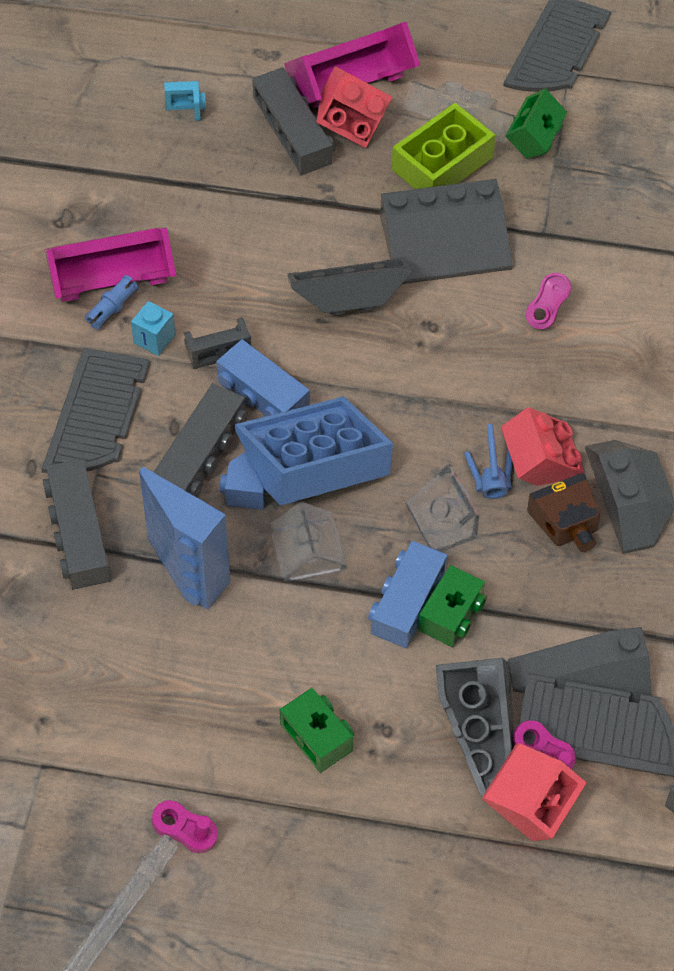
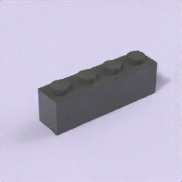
M282 67L252 78L253 98L300 175L302 176L331 165L332 152L335 151L334 142L330 135L324 133L322 125L316 122L317 115L312 114L307 98L301 96L298 92V86L294 77H289Z
M212 383L154 470V473L191 495L198 497L207 474H213L218 464V457L222 451L226 452L231 446L235 424L246 422L248 411H246L245 397Z
M84 458L46 466L48 479H43L42 481L46 498L52 497L54 505L48 506L52 525L58 524L60 532L54 533L57 551L64 550L66 559L60 560L63 579L70 578L72 590L111 582Z

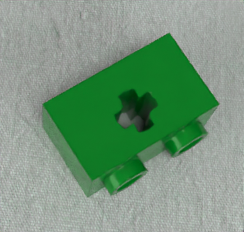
M547 89L538 91L525 98L505 137L526 159L537 155L543 156L551 149V142L561 130L567 111Z
M450 565L419 614L418 631L453 648L458 638L464 639L472 624L470 618L474 612L479 614L487 599V596L484 595L485 581Z
M310 688L279 709L280 725L319 773H322L353 751L354 732L347 721L344 719L340 721L333 713L334 709L328 698L324 695L319 696L313 688Z

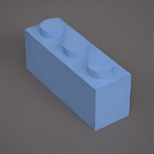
M243 339L216 361L219 383L225 389H231L245 397V404L249 407L254 406L263 413L264 417L310 405V390Z
M411 541L407 551L401 550L395 563L397 570L394 576L386 578L382 588V594L384 595L380 603L374 602L369 612L368 620L372 621V635L406 649L408 648L418 628L419 614L446 572L447 554L415 541Z

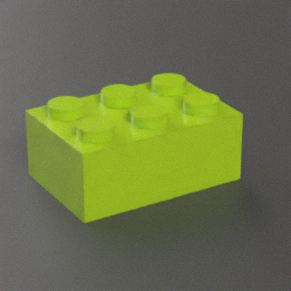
M453 103L392 147V171L414 189L458 184L494 157L496 134L457 103Z

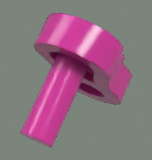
M551 273L542 280L538 295L526 310V319L533 328L547 329L555 323L560 306L567 300L572 291V283L566 275ZM539 308L545 310L546 316L543 320H538L535 317V311Z
M524 721L515 728L513 732L514 745L521 743L562 761L570 769L574 767L576 762L574 749L568 743L553 737L541 723L537 721ZM526 731H531L535 735V740L532 744H526L523 740V735Z
M172 800L159 803L153 811L151 818L152 827L160 836L177 840L191 852L197 854L206 853L215 845L218 836L217 827L207 816L195 815L178 802ZM164 817H172L175 824L166 825L162 822V819Z

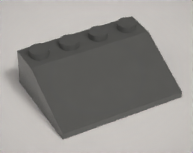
M497 179L381 194L380 218L390 260L406 257L411 266V273L402 284L512 270L513 265L503 201Z

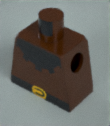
M584 472L529 494L528 513L555 545L562 546L574 541L580 552L589 551L596 545L597 542L592 533L598 530L600 512Z

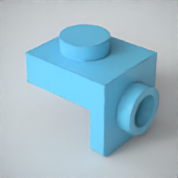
M199 82L164 83L166 110L194 109L195 121L201 120L200 110H206L205 92L199 93Z

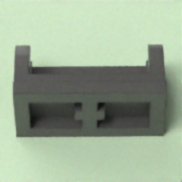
M243 317L237 319L238 325H236V328L193 338L190 331L184 332V345L193 369L217 364L216 361L241 339L251 345V336Z

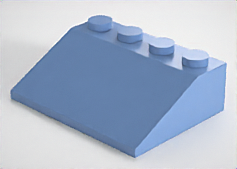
M344 396L235 424V431L264 489L279 505L291 504L298 500L319 496L323 493L390 475L393 443Z
M142 467L139 470L148 540L183 597L193 605L199 604L208 610L230 583L226 514L147 468Z

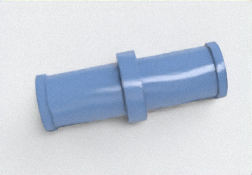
M124 275L109 292H104L101 295V301L84 316L87 323L98 316V319L91 327L97 330L100 329L113 313H119L122 310V304L139 289L135 281L125 289V286L132 280L130 276Z

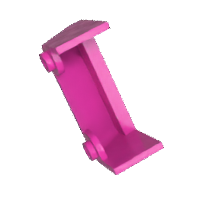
M407 21L387 29L284 63L288 76L294 77L300 95L305 96L308 102L311 103L312 108L319 106L322 99L321 92L335 66L369 83L384 77H388L389 82L405 77L403 71L420 66V62Z
M164 227L44 249L54 296L56 299L61 298L62 302L80 299L79 293L87 290L114 286L124 275L132 278L130 282L149 280L150 285L168 282L167 276H176L168 230Z

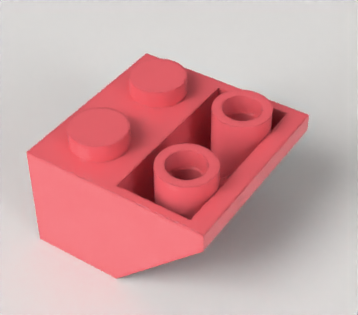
M335 66L321 92L322 99L319 103L316 122L366 148L392 96Z
M527 407L501 426L518 479L540 486L563 481L584 472L581 464L582 456L575 447L572 438L573 431L567 422Z
M517 743L481 799L531 841L546 840L554 837L587 782L562 761Z

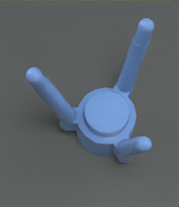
M488 424L490 467L485 468L482 476H480L471 453L466 451L464 455L476 482V491L483 492L485 498L498 499L507 495L508 490L512 489L510 478L513 462L507 448L504 472L501 467L497 466L494 428L492 424Z

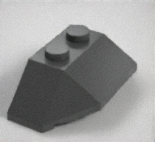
M406 257L378 262L287 273L291 288L322 312L331 315H341L351 309L370 311L375 309L376 306L385 305L410 275L411 266Z
M618 440L585 446L586 454L622 553L626 554L653 548L674 512V497L657 452Z

